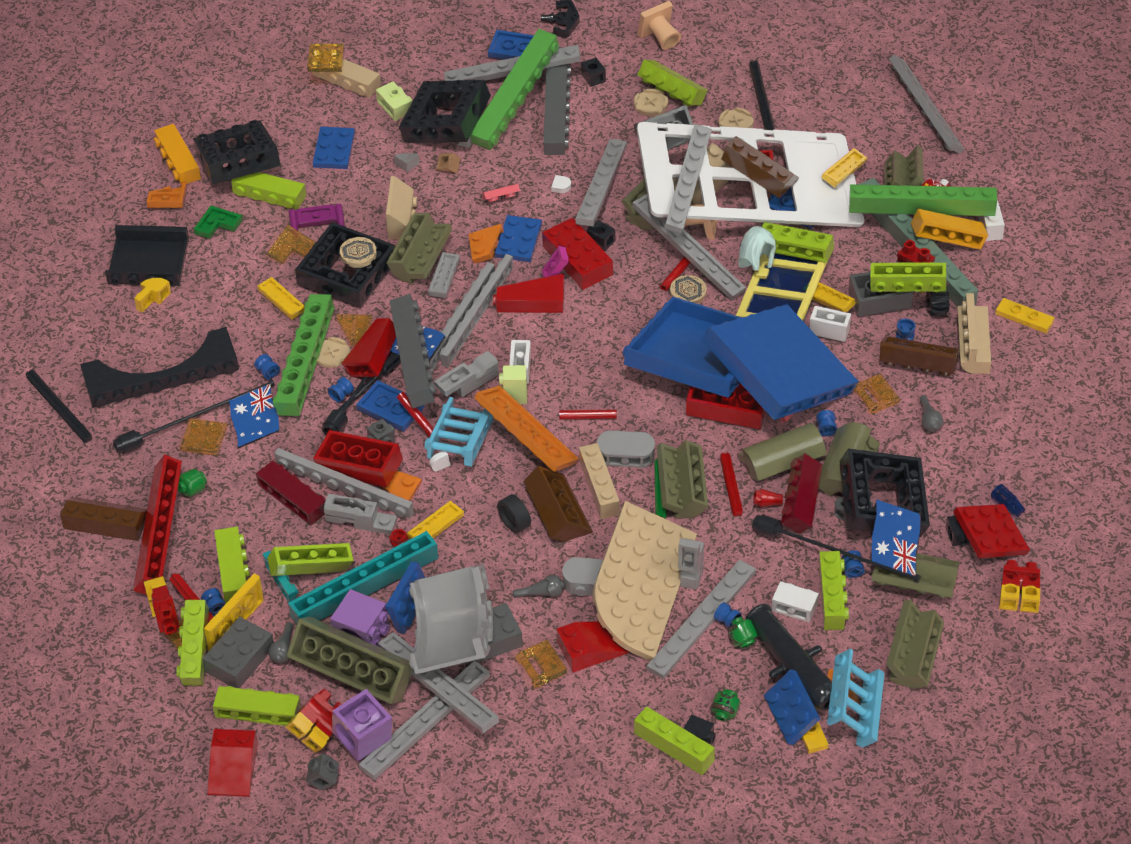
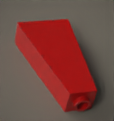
M564 274L497 287V293L493 294V306H496L497 312L563 313Z
M376 318L344 359L342 365L350 377H378L396 338L394 323L390 318Z

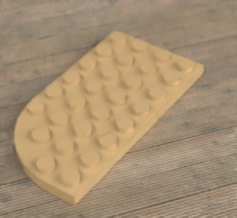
M627 501L624 502L596 577L593 587V603H595L596 616L600 624L613 636L612 639L631 653L651 661L656 656L681 583L679 579L680 569H678L679 541L681 538L695 540L697 533Z

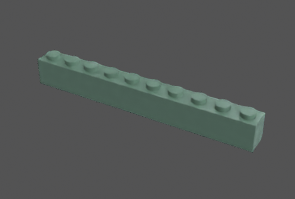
M872 178L863 183H860L859 185L880 184L875 180V178ZM871 213L901 247H903V244L908 239H911L919 249L927 248L930 250L931 255L935 257L933 263H946V287L948 288L950 300L957 308L962 306V301H966V293H974V305L977 304L978 289L931 239L915 235L911 225L912 218L908 214Z

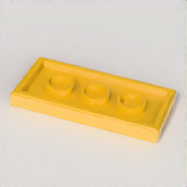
M254 573L204 627L208 651L211 650L239 616L247 620L263 603L264 598L259 575Z

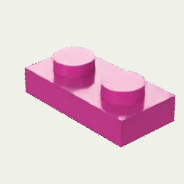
M558 246L541 270L543 277L558 275L564 266L567 265L569 260L565 247Z

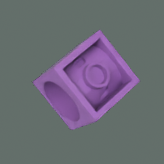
M350 589L330 618L331 626L379 647L380 639L382 636L387 635L390 628L388 612L385 607L386 603Z
M365 689L333 710L332 733L353 757L359 761L391 740L392 717L373 695Z

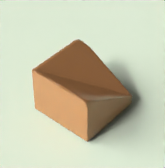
M454 153L439 154L436 171L458 173L461 157Z

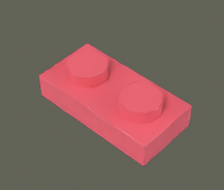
M518 184L482 192L481 195L483 200L488 199V202L499 200L498 196L505 195V198L515 196V192L520 191Z

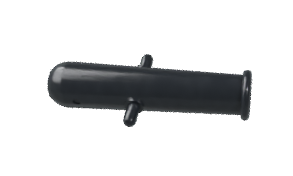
M769 604L755 606L749 611L745 619L752 621L758 637L779 663L778 667L769 672V677L776 678L781 674L785 675L790 669L795 670L815 709L820 711L829 710L832 681L812 659L813 656L822 651V647L816 645L809 650L803 649L775 617Z

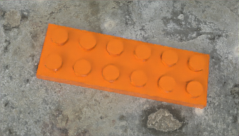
M500 385L476 393L474 398L479 402L480 406L488 410L494 419L501 422L507 431L514 434L521 444L527 446L534 456L540 458L547 468L556 472L573 466L578 462L579 458Z

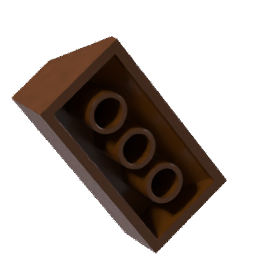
M737 136L726 145L721 158L722 161L778 198H781L799 179L797 175Z
M884 336L880 343L879 361H884L885 365L894 366L896 363L901 364L906 369L918 367L923 372H932L934 370L940 371L939 374L951 376V374L956 372L960 349Z
M537 466L523 481L527 488L526 491L531 496L534 502L533 505L538 510L541 516L540 520L545 525L548 531L547 534L551 539L566 542L593 532L565 475Z
M75 497L66 500L60 517L63 528L66 530L139 541L144 529L147 509Z

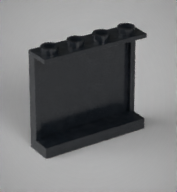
M115 226L116 241L110 268L105 270L107 284L135 286L150 278H163L169 281L170 287L180 286L189 243L187 227Z

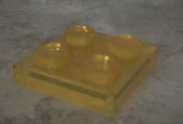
M310 44L307 71L342 72L344 44Z
M190 418L180 445V451L218 456L228 428L227 423Z

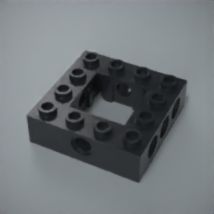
M485 80L423 81L399 125L404 141L406 143L468 142L491 97ZM436 107H455L451 115H436Z
M252 120L244 125H234L225 130L218 129L214 133L200 134L193 138L197 158L212 185L281 166L277 146L260 120ZM241 159H245L244 162L239 163Z
M331 222L296 267L297 285L324 295H331L332 298L361 308L390 268L387 261L395 245ZM355 237L370 239L376 246V258L368 266L357 268L356 273L350 280L347 273L330 269L339 257L340 247L345 241Z
M847 449L839 460L847 529L874 531L877 504H874L871 508L870 496L872 492L869 491L868 481L896 484L898 507L920 514L921 537L930 526L921 458Z

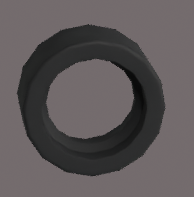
M510 494L498 501L497 509L500 518L513 533L517 534L531 525L530 514L519 497Z

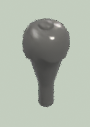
M921 395L919 399L923 407L922 426L929 432H936L943 426V416L930 405L926 395Z
M548 575L545 579L529 587L516 589L512 592L514 598L527 595L550 596V598H554L562 594L565 584L559 576Z
M290 622L285 624L283 633L276 642L270 645L268 651L270 659L278 664H283L290 659L286 657L293 624Z

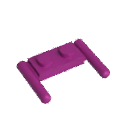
M340 203L334 206L330 204L288 211L294 245L300 243L298 226L301 228L331 224V222L335 223V221H337V224L345 226L342 204Z

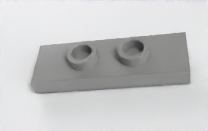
M442 252L428 290V296L447 298L460 261V255Z

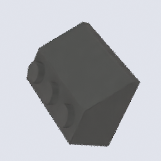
M687 105L641 121L657 124L693 125ZM640 122L633 124V126H634V128H635V131H636V134H637V125H638ZM658 128V131H667L666 129ZM665 137L667 150L690 141L689 138Z

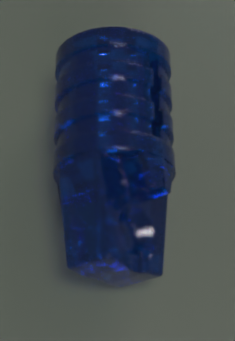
M999 484L994 488L991 498L998 504H1004L1010 513L1019 517L1025 511V507L1018 500L1017 496L1009 491L1004 484Z

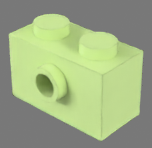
M394 81L376 89L377 102L392 119L396 121L403 118L412 103L411 97L407 96L400 86L398 87Z
M526 365L503 366V373H499V384L503 385L501 387L519 404H527Z

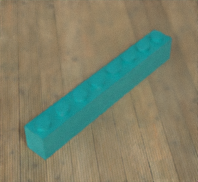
M425 531L288 602L291 619L297 625L299 618L312 617L320 621L336 611L350 589L368 596L402 578L411 562H418L420 567H423L438 559L437 543Z

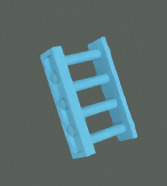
M449 397L447 403L443 404L442 414L430 438H427L424 448L427 450V458L431 459L435 450L461 454L464 457V465L472 467L494 419L492 414L485 408L480 412L454 408L453 397ZM452 415L476 419L478 423L472 424L450 418ZM446 426L473 431V433L464 435L445 431ZM441 438L465 442L467 446L460 447L440 443L439 441Z
M848 649L835 656L827 724L831 726L840 721L844 722L857 731L856 744L860 747H865L876 742L878 739L885 673L877 669L867 674L852 663L853 650ZM851 672L863 680L862 688L850 680ZM849 689L861 697V705L848 697ZM847 706L859 714V722L846 714Z

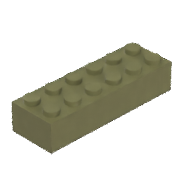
M312 617L299 618L286 656L361 691L367 689L373 696L390 704L402 701L413 670L409 660Z

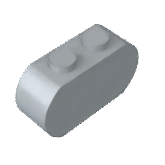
M607 430L597 439L606 466L645 468L654 461L655 441L646 432Z
M573 557L566 561L562 569L565 590L577 596H593L594 583L603 559Z

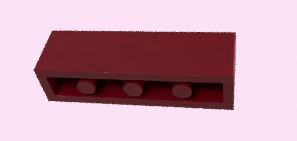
M805 453L791 462V471L787 481L788 487L781 524L798 534L812 527L823 465Z
M272 460L256 473L258 486L310 526L325 515V497L315 493L309 485L302 483L296 475L289 473L283 465H279Z

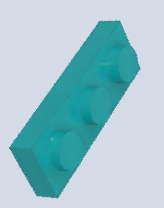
M270 550L265 553H262L264 564L268 569L269 573L270 569L267 557L271 553ZM288 575L272 576L288 602L297 598L298 590L294 583L290 584Z

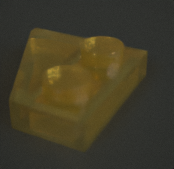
M337 314V321L340 323L344 335L347 336L350 346H355L371 326L372 315Z

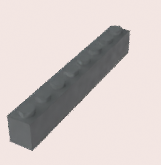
M571 63L546 68L544 155H565V148H569V138H566V136H569V126H566V124H569V114H566V112H570V101H567L570 100V90H567V88H570V78H567V76H571V66H568Z
M411 294L389 300L406 392L412 408L434 402L433 394L436 393L434 383L431 382L434 379L431 370H429L431 369V364L427 358L429 354L425 346L427 344L423 335L424 329L420 323L422 319L419 313L417 300L413 301Z

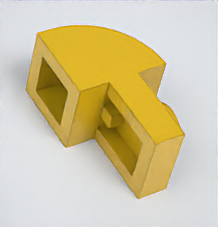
M150 278L140 284L142 291L134 298L136 310L144 312L153 302L161 304L171 294L169 281L163 278Z

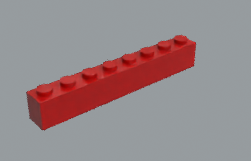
M165 454L154 468L133 591L147 595L144 582L163 576L182 464L181 460Z

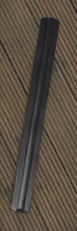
M757 60L750 61L749 67L764 129L775 130L759 62Z
M33 369L27 371L26 378L78 437L84 443L91 441L92 434Z

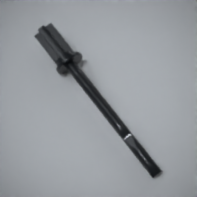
M393 353L385 361L378 377H371L361 387L350 405L382 375L384 377L388 376V373L401 362L398 354ZM347 401L337 410H342Z

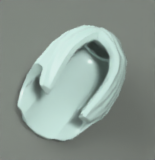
M754 226L745 233L739 252V267L745 268L752 265L753 270H759L760 257L763 254L769 257L767 268L772 267L776 243L771 232L763 227Z

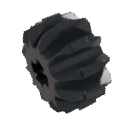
M947 287L946 291L926 292L927 308L932 316H942L949 312L950 298Z

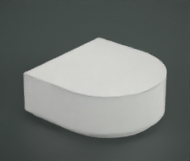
M556 175L551 192H568L571 189V180L568 177Z
M447 452L437 453L430 459L429 465L433 471L436 472L451 466Z

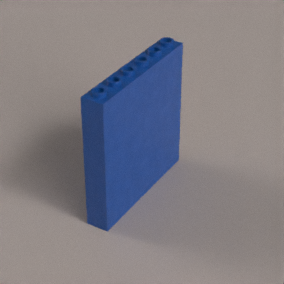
M673 296L668 302H665L660 311H657L653 319H650L648 324L640 330V333L633 337L631 343L625 346L623 350L624 365L728 398L740 382L708 348L703 339L706 335V330L710 326H716L742 317Z
M788 304L780 307L777 306L770 310H763L760 313L750 314L743 318H737L733 321H726L716 326L712 325L706 330V335L703 339L708 348L773 420L848 396L859 382Z

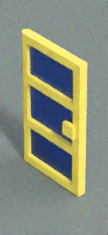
M775 253L772 267L767 268L769 257L763 254L760 257L759 270H755L736 316L743 318L750 314L760 313L763 310H770L777 306L780 307L788 304L804 321L826 263Z

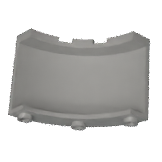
M484 563L418 579L410 583V595L414 598L417 629L415 630L416 643L410 654L409 663L411 668L414 669L415 674L485 658L491 649L488 642L493 639L492 601H487L486 590L490 588Z

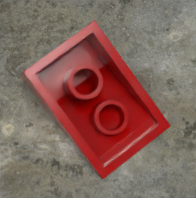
M599 621L574 622L556 628L557 643L572 673L629 653L628 650L612 639L613 636L606 628L602 627Z
M214 729L210 751L207 795L250 797L258 747L256 730Z

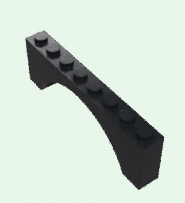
M227 327L208 331L204 343L190 358L162 371L151 373L123 372L107 366L99 359L80 364L92 408L102 407L106 404L121 402L125 399L140 397L144 394L159 392L168 388H176L179 385L195 383L199 380L214 378L218 375L229 374L239 370L237 356Z

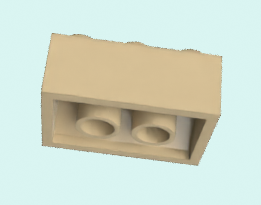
M391 176L386 209L388 239H400L412 215L416 213L414 207H417L418 202L417 197H414V189L395 176Z

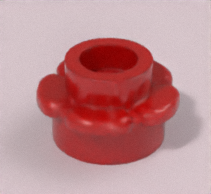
M403 529L393 530L389 537V541L395 547L409 539Z

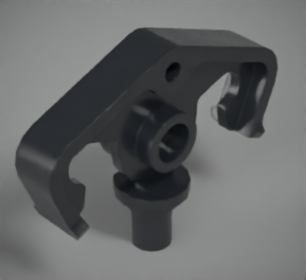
M572 0L556 1V9L568 7L567 11L559 12L554 15V12H551L549 15H541V22H549L553 25L555 21L559 26H566L567 29L565 30L554 26L553 34L567 38L579 24L580 17Z

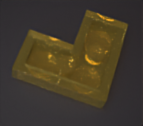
M287 225L269 249L267 255L283 264L292 251L305 257L316 242Z

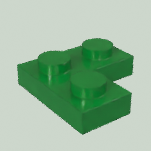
M210 205L194 227V234L210 239L218 227L235 232L243 221V217L240 214Z

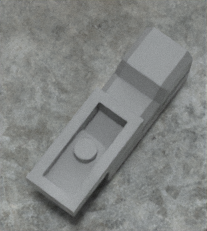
M486 351L475 358L469 366L462 363L436 379L434 386L446 397L453 392L463 397L499 375L498 361L489 351Z
M328 494L324 504L326 522L344 524L345 522L354 523V529L390 535L397 523V515L378 512L377 502Z
M686 538L680 539L678 546V569H680L679 579L681 587L697 589L699 587L704 572V542Z

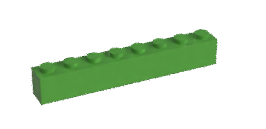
M541 29L537 30L477 122L471 134L473 144L488 150L497 145L499 137L506 131L508 123L515 117L517 109L524 103L528 92L532 91L534 83L541 77L542 71L550 63L552 55L558 51L557 35Z
M850 184L849 213L915 214L918 209L946 215H996L997 188Z

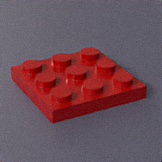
M1005 504L956 507L953 511L978 558L1026 555L1030 551Z

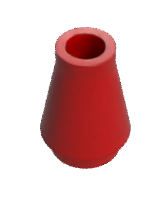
M762 488L754 491L753 504L758 506V508L782 506L783 494H777Z

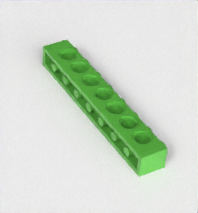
M310 294L308 301L305 302V310L300 317V326L296 329V338L291 344V353L287 356V365L282 371V380L278 383L277 395L273 398V407L276 408L278 415L300 416L317 359L319 358L335 309L331 295Z

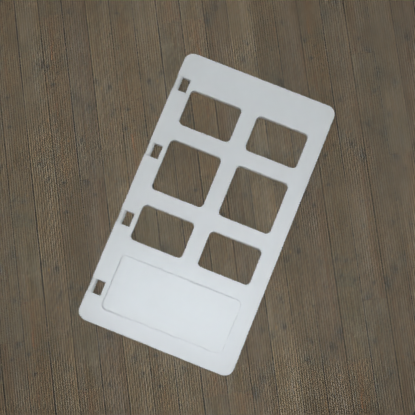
M640 122L637 125V136L650 212L656 217L668 216L675 192L672 177H679L682 165H673L669 162L665 137L690 139L694 125L657 124L653 122ZM704 126L712 129L714 132H720V134H711L709 139L731 141L737 136L757 150L756 142L780 143L783 147L787 169L799 177L798 181L791 187L796 211L771 210L765 188L734 168L710 166L706 148L698 176L704 206H690L686 219L861 227L863 225V213H849L850 184L856 185L854 173L835 188L821 178L827 169L849 152L844 135L839 133ZM658 128H663L667 131H658ZM764 134L773 135V137H764ZM817 137L825 138V140H817ZM713 179L749 181L752 186L756 209L718 207Z

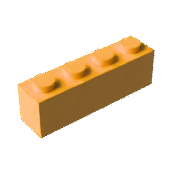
M174 123L154 130V144L156 148H160L161 157L163 159L166 158V165L169 170L172 169L174 180H178L180 185L182 182L188 184L200 180L199 166Z
M918 209L911 221L915 235L918 237L980 250L988 237L983 222Z

